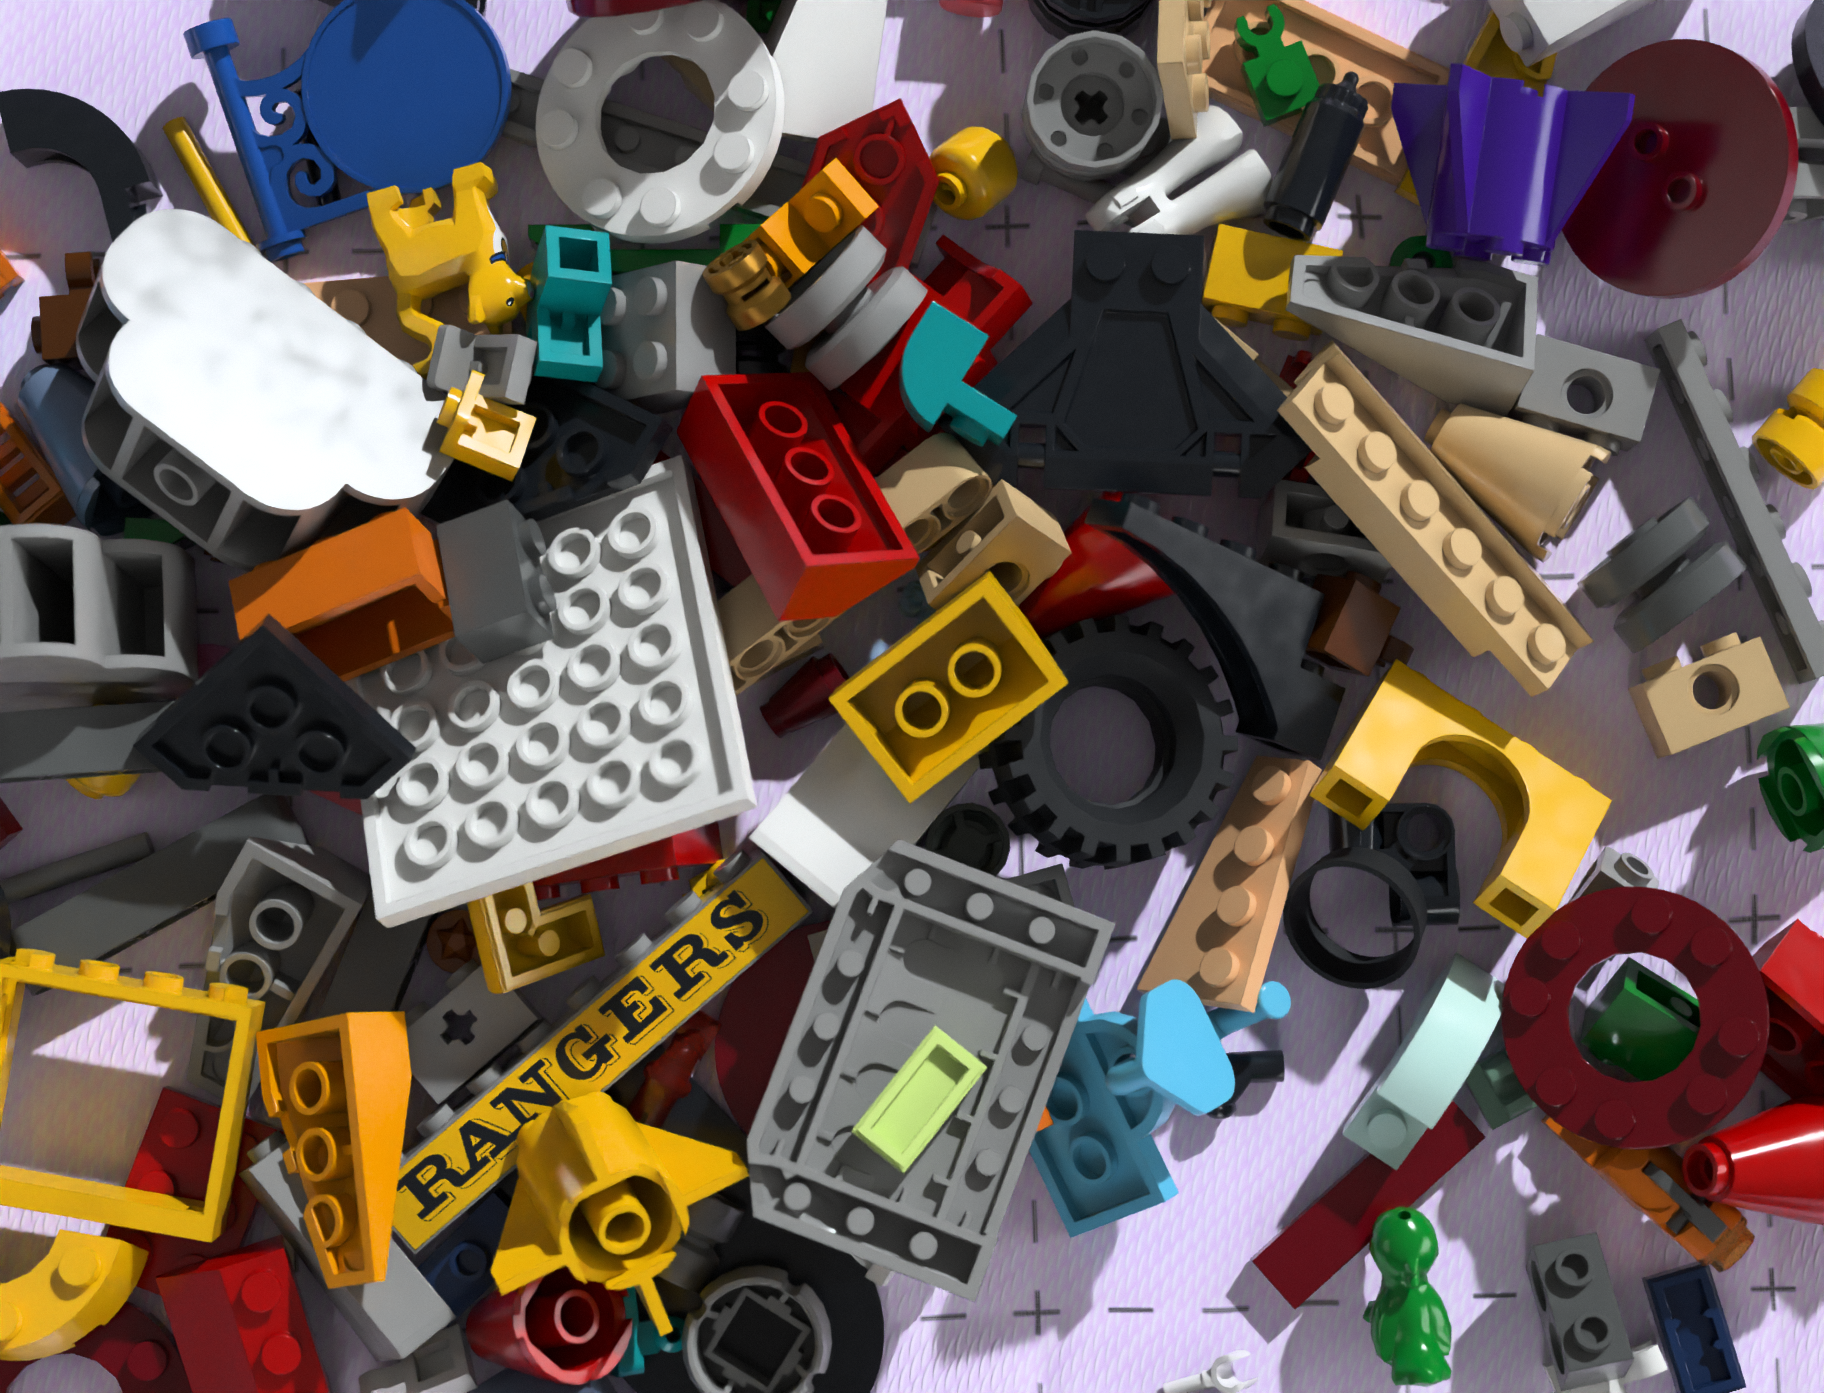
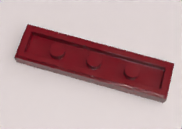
M1452 1100L1433 1129L1427 1128L1397 1170L1371 1153H1366L1253 1255L1250 1260L1290 1306L1296 1310L1370 1243L1372 1226L1381 1213L1399 1206L1409 1207L1486 1137Z

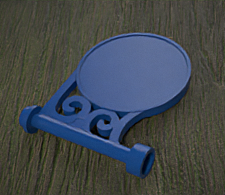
M344 0L325 17L311 39L309 47L298 60L273 76L250 81L239 79L229 51L240 45L231 18L209 21L192 27L183 33L191 59L205 58L267 237L266 240L256 244V247L260 253H266L267 259L271 263L304 253L305 249L302 240L307 238L306 229L369 208L366 193L396 185L400 190L401 196L407 194L423 193V189L430 187L436 191L452 185L453 169L478 162L483 163L488 158L502 136L510 112L512 81L510 67L502 43L485 17L465 0ZM301 80L302 96L287 88ZM264 97L260 105L261 117L266 123L275 126L282 125L286 121V115L276 112L277 106L281 103H288L293 107L295 113L292 127L283 134L276 136H266L256 130L246 98ZM309 127L319 146L315 144H299L307 136ZM306 159L316 162L321 170V179L316 184L311 183L310 175L306 171H298L295 175L296 187L301 193L309 197H322L334 189L338 181L337 167L348 176L373 189L324 206L307 208L300 205L293 198L289 188L290 174L298 163Z

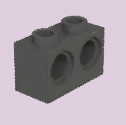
M1597 1232L1534 1245L1525 1268L1561 1391L1624 1378L1634 1360V1356Z

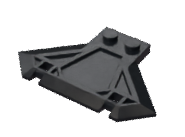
M1075 230L1071 298L973 387L1017 415V418L999 446L988 439L983 446H978L965 439L949 426L954 418L946 413L936 422L945 433L952 434L990 477L993 486L1003 479L1014 488L1017 487V468L1044 469L1043 489L1211 497L1212 477L1238 478V498L1260 499L1313 451L1277 411L1287 399L1286 395L1201 304L1204 236ZM1019 427L1046 428V442H1019ZM1214 436L1240 437L1239 452L1214 451Z

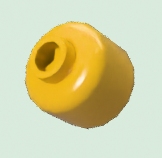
M970 126L958 131L935 148L929 156L940 180L933 201L944 213L958 220L972 221L985 216L1004 201L1017 184L1018 169L1011 146L1003 137L984 127Z

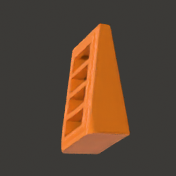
M0 402V436L5 432L10 436L0 446V470L21 452L24 455L20 461L0 477V508L13 525L50 524L64 526L76 516L40 446L9 409ZM38 473L40 478L17 497L13 494V492Z

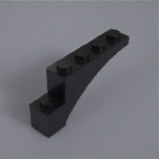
M1126 492L1122 494L1120 501L1093 498L1084 523L1118 541L1145 562L1172 589L1199 625L1220 664L1239 718L1235 732L1277 751L1321 761L1346 688L1322 678L1325 667L1303 658L1325 594L1302 584L1305 574L1295 568L1271 561L1267 563V566L1256 562L1257 551L1249 546L1227 539H1220L1219 544L1207 539L1209 528L1198 522L1179 516H1172L1171 521L1159 516L1160 505L1150 499Z

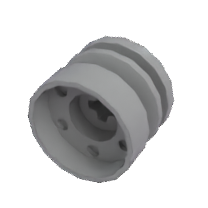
M1094 30L1067 36L1046 50L1031 73L1021 115L1026 141L1040 162L1062 177L1086 182L1114 177L1137 160L1159 125L1163 104L1159 74L1145 52L1121 35ZM1080 100L1085 105L1091 104L1094 100L1100 102L1103 108L1098 117L1102 123L1099 125L1093 119L1086 121L1084 124L1078 122L1076 115L1080 107L1076 101Z

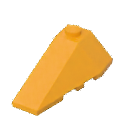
M405 1011L343 1013L256 1032L262 1098L269 1118H280L290 1148L282 1153L288 1173H299L308 1199L303 1217L328 1289L385 1281L412 1077Z

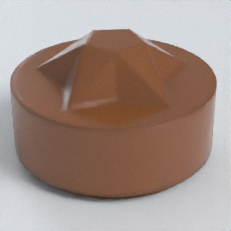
M452 910L439 916L433 922L427 934V950L432 961L440 969L452 974L471 959H474L481 966L482 963L469 911Z

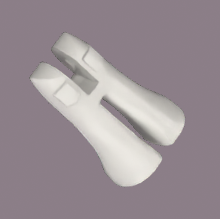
M1209 105L1208 112L1197 113V138L1171 140L1149 163L1097 201L1085 214L1084 218L1094 231H1111L1130 218L1135 227L1129 232L1191 235L1222 221L1252 218L1266 211L1263 203L1273 179L1267 165L1258 152L1254 149H1249L1221 170L1176 199L1169 200L1167 198L1171 192L1183 183L1229 159L1241 146L1243 133L1233 118L1221 108Z

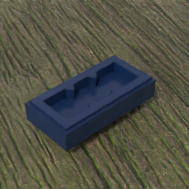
M499 1188L417 1267L419 1272L456 1316L455 1319L446 1325L448 1328L495 1283L491 1269L511 1205V1201Z
M1700 1260L1643 1277V1285L1676 1393H1730L1747 1388L1708 1261Z

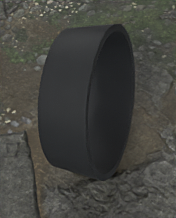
M1349 847L1328 853L1298 876L1288 890L1283 908V921L1287 937L1294 951L1315 973L1341 986L1370 989L1392 983L1404 975L1411 967L1417 956L1425 931L1427 906L1418 882L1402 864L1392 857L1373 849ZM1332 867H1350L1371 873L1386 882L1400 896L1409 911L1414 929L1412 941L1396 953L1379 957L1355 954L1334 943L1319 927L1311 909L1310 888L1316 873Z

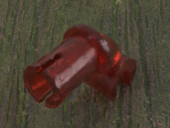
M699 1010L678 1028L671 1044L657 1061H650L645 1065L643 1070L645 1080L627 1108L635 1122L640 1121L646 1112L648 1117L644 1124L661 1129L677 1100L689 1095L692 1088L689 1079L698 1060L701 1061L723 1026L718 1020Z

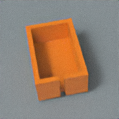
M406 507L394 512L376 515L366 524L337 536L321 538L306 549L277 561L263 562L252 571L228 581L239 640L270 614L344 682L455 637L439 541L437 539L432 540L431 533Z

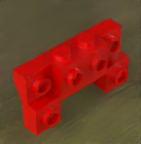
M944 234L935 242L944 259L924 281L913 275L928 290L923 301L890 342L840 386L846 397L835 388L829 391L818 380L873 477L900 448L909 453L923 441L938 434L942 429L937 423H935L930 433L922 429L907 411L899 388V367L906 345L932 301L989 336L962 380L972 388L998 363L990 350L1033 304L1019 282L1001 269L992 267L977 259Z

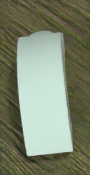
M1456 952L1420 1001L1419 1010L1407 1035L1387 1067L1344 1125L1342 1135L1397 1170L1427 1128L1432 1130L1477 1062L1504 1009L1502 1008L1505 984Z

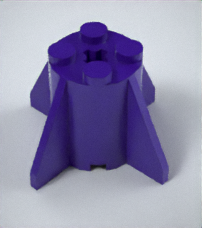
M1451 63L1448 85L1394 83L1391 111L1425 220L1426 247L1452 251L1453 257L1466 260L1488 262L1491 261L1493 253L1511 256V261L1516 263L1548 266L1557 236L1630 125L1635 95L1618 92L1571 91L1545 84L1543 97H1540L1537 90L1524 87L1525 80L1491 77L1460 63Z

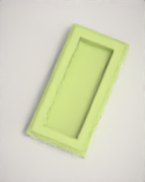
M935 1025L850 1132L903 1174L987 1069V1066Z

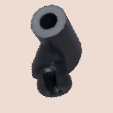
M1282 1050L1226 1053L1234 1072V1092L1227 1102L1206 1113V1115L1219 1120L1232 1116L1236 1111L1235 1102L1241 1097L1250 1083L1284 1082L1285 1067Z

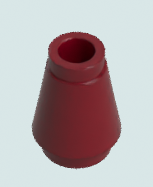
M829 652L819 660L812 656L769 698V701L759 707L760 712L778 738H782L790 732L793 733L839 713L828 699L834 690L847 681L850 676L832 653Z

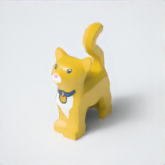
M482 162L453 169L454 210L452 218L434 222V216L442 209L438 194L432 187L423 189V193L420 196L411 199L409 208L404 209L399 208L404 202L396 185L366 193L373 231L385 253L389 279L397 294L396 316L402 331L416 340L427 343L430 347L429 356L412 365L425 380H427L438 328L444 324L421 313L422 301L459 285L469 283V322L471 324L483 323L487 326L491 335L503 334L502 325L516 319L521 307L534 298V289L530 281L518 276L509 266L508 239L490 211L489 201L498 193L497 179L493 176L492 169Z

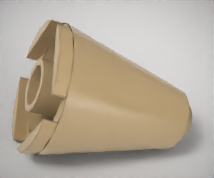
M1462 403L1453 412L1442 408L1434 418L1424 437V441L1432 445L1430 451L1477 505L1528 553L1543 563L1553 554V552L1543 547L1549 536L1563 540L1600 478L1589 472L1595 459L1607 465L1611 455L1610 451L1599 445Z

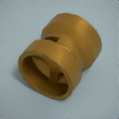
M748 240L728 249L715 258L702 273L714 294L723 295L727 301L726 313L738 331H745L766 322L781 311L791 299V294L779 277L771 276L767 270L768 258L756 240Z

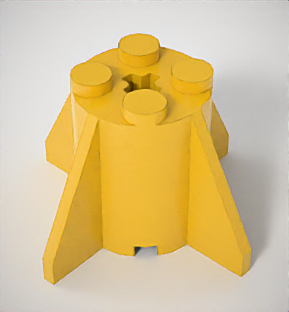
M590 1092L585 1096L569 1099L552 1106L536 1119L524 1124L517 1135L516 1140L519 1151L516 1165L519 1178L491 1269L501 1294H507L567 1265L573 1275L587 1283L585 1279L587 1278L593 1282H603L607 1289L622 1290L634 1286L660 1336L673 1331L652 1278L666 1269L675 1258L676 1253L673 1247L678 1242L681 1231L685 1235L687 1234L690 1223L687 1206L748 1177L749 1174L745 1164L735 1152L635 1122L626 1108L615 1103L604 1092Z

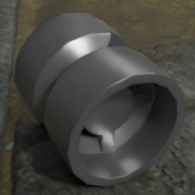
M713 1193L687 1206L690 1222L687 1234L685 1235L681 1231L680 1238L673 1247L676 1253L675 1258L666 1269L657 1274L680 1287L699 1294L709 1284L720 1262L713 1250L715 1244L726 1243L732 1238L745 1212L744 1209L717 1193Z

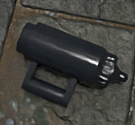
M1353 71L1347 72L1343 80L1338 84H1321L1314 98L1307 102L1263 203L1264 208L1267 210L1263 223L1280 235L1297 241L1308 242L1313 232L1321 231L1365 129L1363 119L1368 110V102L1357 93L1356 86L1359 77Z

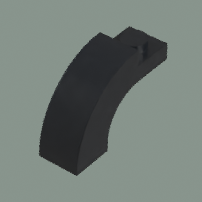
M13 89L0 92V115L10 154L26 168L48 163H63L81 168L90 173L101 196L112 243L135 220L151 212L147 203L140 205L139 202L163 196L155 172L141 150L116 123L92 105L78 98L44 89Z

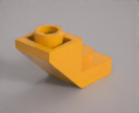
M835 158L743 242L756 240L768 258L766 268L770 275L779 277L788 289L879 206L839 160Z

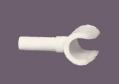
M1236 1350L1217 1358L1212 1367L1203 1370L1202 1373L1163 1383L1164 1393H1192L1202 1389L1217 1388L1223 1393H1237L1255 1385L1258 1377L1244 1382L1234 1377L1231 1370L1232 1362L1251 1355L1249 1351Z

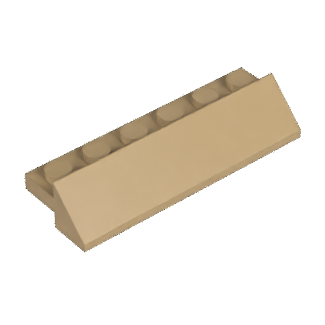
M1333 340L1330 341L1296 378L1294 383L1297 387L1277 410L1315 453V456L1306 465L1305 469L1473 658L1490 650L1531 697L1549 690L1577 649L1593 643L1594 640L1580 620Z

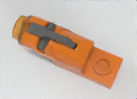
M1545 1115L1541 1120L1547 1128L1634 1209L1643 1212L1702 1266L1710 1264L1719 1273L1724 1272L1733 1266L1752 1245L1755 1235L1746 1227L1747 1218L1734 1206L1712 1202L1705 1197L1697 1196L1691 1192L1683 1176V1158L1669 1146L1646 1150L1620 1149L1605 1146L1568 1131L1548 1115Z

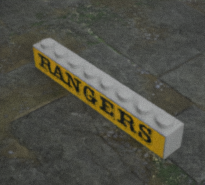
M759 846L749 855L741 848L728 857L713 872L719 882L700 897L694 891H690L678 900L664 914V917L669 921L668 925L651 939L644 933L634 938L615 956L614 959L620 964L619 967L601 982L595 975L585 980L565 999V1002L571 1007L552 1024L545 1017L536 1022L516 1041L515 1044L521 1049L520 1052L502 1067L496 1060L487 1064L466 1084L471 1094L453 1109L446 1103L441 1104L420 1122L416 1130L422 1136L401 1154L392 1223L393 1231L414 1254L419 1252L517 1167L516 1159L519 1148L516 1139L519 1130L524 1124L536 1119L552 1106L563 1101L585 1096L594 1091L605 1092L813 913L808 903Z

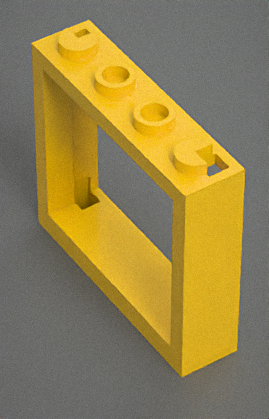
M18 948L16 949L15 957L10 956L1 959L0 1128L25 984L236 1021L205 1201L0 1165V1205L212 1243L226 1232L258 1049L256 1032L261 1031L266 1002L248 999L249 989L233 984L210 983L208 991L183 987L184 977L171 973L146 971L144 980L119 976L120 966L104 961L80 960L79 968L54 964L56 954L36 949Z

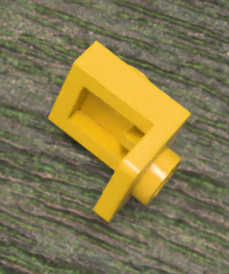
M472 370L463 390L451 386L436 422L448 427L439 452L513 481L524 456L536 417L478 394L485 374Z

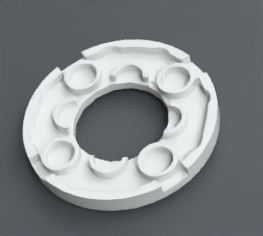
M703 0L637 14L590 17L568 38L548 70L540 92L536 112V140L545 175L560 199L574 213L601 232H607L612 237L634 243L659 244L684 240L711 229L708 225L710 222L723 215L737 202L742 206L761 184L772 165L781 140L785 115L784 89L780 71L775 59L770 55L765 43L756 30L739 13L719 0ZM675 55L695 62L707 74L715 95L714 120L704 143L686 162L665 172L640 174L621 167L608 154L601 136L602 131L600 130L601 108L607 95L611 94L613 83L620 76L634 71L641 61L649 57Z

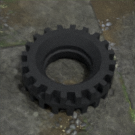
M1114 615L1103 621L1094 622L1093 617L1085 619L1041 639L1064 674L1068 684L990 742L989 751L978 755L980 770L992 768L998 785L997 788L987 792L993 805L995 806L1003 802L1007 804L1015 816L1007 826L1016 836L1029 833L1037 839L1039 844L1035 850L1036 852L1047 858L1056 855L1064 856L1070 859V867L1080 869L1091 866H1104V870L1120 868L1164 856L1172 848L1188 844L1197 837L1193 830L1199 824L1212 821L1221 808L1213 800L1217 792L1231 788L1235 775L1224 770L1223 764L1225 755L1238 751V736L1224 735L1221 717L1232 714L1234 711L1230 699L1219 702L1215 701L1208 685L1218 679L1219 675L1212 665L1199 670L1194 666L1188 657L1195 649V646L1185 638L1170 643L1161 637L1164 630L1163 625L1153 621L1141 626L1130 625L1129 616ZM1093 686L1118 690L1132 699L1149 721L1155 743L1153 770L1144 787L1127 801L1112 805L1089 801L1071 790L1056 770L1050 747L1052 721L1063 701L1077 690Z

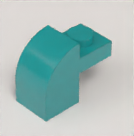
M545 225L530 278V283L534 289V298L527 303L526 337L538 342L533 362L534 376L597 383L603 369L600 315L612 286L609 233Z
M932 301L908 340L901 359L899 388L903 403L914 421L928 433H930L942 412H945L954 418L949 426L965 439L978 446H983L988 439L999 446L1017 418V415L962 381L989 336Z

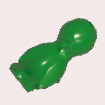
M1399 1206L1381 1213L1372 1226L1369 1251L1382 1273V1278L1376 1300L1369 1301L1364 1311L1363 1319L1371 1324L1370 1333L1376 1355L1384 1363L1392 1366L1391 1378L1395 1386L1429 1387L1449 1380L1452 1373L1448 1362L1444 1358V1356H1449L1451 1349L1452 1327L1442 1298L1434 1287L1429 1284L1427 1277L1439 1254L1438 1241L1434 1227L1422 1212L1410 1207Z

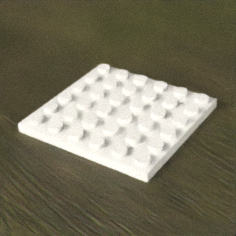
M682 455L651 465L639 485L536 522L542 532L546 545V554L539 557L542 574L548 579L556 599V610L550 613L554 639L483 664L454 637L345 681L353 691L417 748L409 763L367 800L360 799L376 920L387 928L757 808L692 469Z

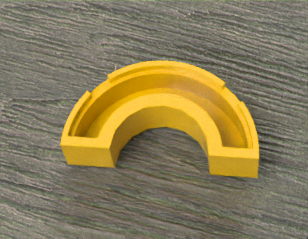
M59 1229L49 1253L29 1273L7 1283H0V1360L28 1361L59 1354L75 1347L77 1340L87 1335L99 1324L105 1326L118 1313L137 1285L145 1267L149 1251L119 1239Z

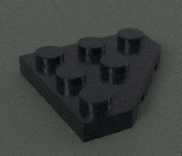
M533 370L525 404L506 405L536 417L524 456L513 481L454 459L434 495L420 515L431 523L439 525L508 500L526 520L532 518L535 522H539L641 484L673 428L664 418L586 381L534 376Z
M270 614L263 618L142 731L133 744L134 748L182 790L209 791L212 785L247 787L248 793L290 796H301L304 790L340 792V798L366 800L409 763L417 749Z

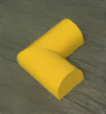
M532 881L467 902L488 991L494 994H504L606 956L591 894H580L539 909Z

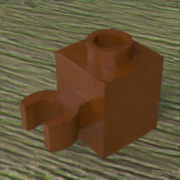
M91 251L65 253V274L69 295L39 297L40 316H33L31 321L32 343L35 352L42 354V360L49 365L64 363L74 370L84 369L76 350V333L101 267L100 259H93Z
M1347 571L1344 578L1317 574L1311 588L1325 594L1305 654L1332 670L1370 677L1375 665L1384 668L1386 663L1392 665L1396 659L1407 665L1414 648L1408 643L1389 635L1401 608L1379 595L1382 585L1372 578L1354 571Z

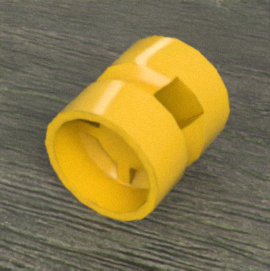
M1817 368L1809 370L1787 395L1789 409L1778 408L1774 410L1752 436V443L1772 467L1792 482L1812 490L1818 488L1824 481V370Z

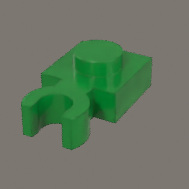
M1275 4L1268 6L1265 11L1266 21L1270 26V31L1267 34L1256 35L1251 32L1244 16L1237 18L1234 25L1236 41L1244 50L1253 53L1255 59L1244 62L1240 70L1264 127L1303 112L1306 103L1314 98L1320 86L1302 40L1284 47L1281 40L1285 26L1284 17Z

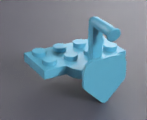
M1177 979L1165 982L1143 994L1140 999L1138 1018L1116 1011L1093 1014L1085 998L1046 1103L1054 1124L1036 1132L1029 1149L1070 1238L1164 1203L1179 1193L1151 1133L1167 1122L1175 1104L1196 1116H1201L1211 1112L1232 1097L1235 1088L1234 1072L1220 1040L1231 1033L1267 1018L1276 1020L1286 1016L1291 1007V998L1285 986L1275 981L1264 983L1258 993L1254 1013L1219 1007L1206 1013L1196 992L1187 983ZM1130 1054L1136 1055L1135 1058L1130 1057Z

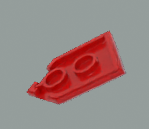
M899 98L821 135L816 143L801 187L802 189L832 160L837 158L879 206L857 226H864L887 249L882 266L866 285L867 287L891 268L903 266L907 270L909 269L940 182L902 98Z

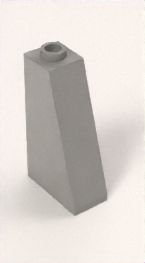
M277 1130L246 1153L253 1164L238 1175L376 1362L404 1359L455 1319L456 1316L392 1238H390L385 1281L328 1289L303 1217L308 1199L299 1173L289 1174L282 1153L290 1147L287 1138L285 1139L281 1132Z

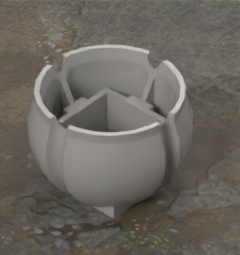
M764 1265L736 1268L723 1273L706 1285L699 1294L703 1304L700 1309L688 1312L682 1334L683 1360L689 1377L699 1392L813 1393L815 1388L812 1384V1377L818 1373L825 1374L829 1365L832 1347L830 1321L823 1303L813 1289L806 1283L795 1286L789 1282L787 1271ZM746 1296L800 1329L771 1378L766 1377L717 1346L718 1341Z

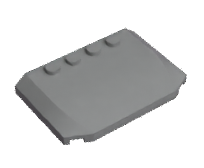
M898 839L882 856L844 888L746 1140L753 1217L975 1302L999 1239L997 1235L1089 988L1093 986L1116 923ZM936 1025L987 1066V1069L905 1173L902 1174L850 1131Z

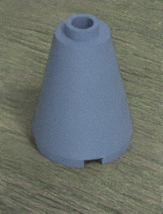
M64 363L39 365L32 369L22 380L17 403L79 522L89 531L90 528H93L100 536H110L124 531L125 517H150L154 511L101 472L86 451L82 439L81 426L83 414L95 383Z

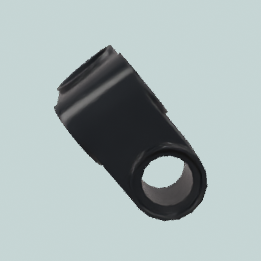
M1389 803L1363 831L1328 808L1330 852L1342 848L1362 847L1373 849L1392 857L1402 864L1418 882L1427 906L1426 925H1457L1459 923L1460 887L1456 869L1455 828L1453 820L1446 810L1430 803ZM1417 814L1428 816L1437 825V841L1427 851L1414 848L1407 840V824ZM1389 886V910L1392 926H1413L1406 905L1393 888Z

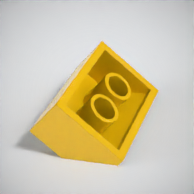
M989 570L837 687L828 700L907 801L912 803L1067 685L1068 681L1030 622Z

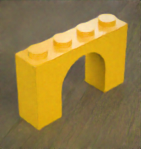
M1396 659L1369 692L1309 796L1364 831L1390 801L1407 769L1421 765H1437L1455 770L1468 777L1491 800L1499 816L1502 829L1500 851L1473 904L1527 939L1556 911L1612 800L1591 787L1584 779L1574 776L1539 753L1529 743L1519 740L1484 717L1474 707L1466 705L1431 682L1424 674L1411 669Z

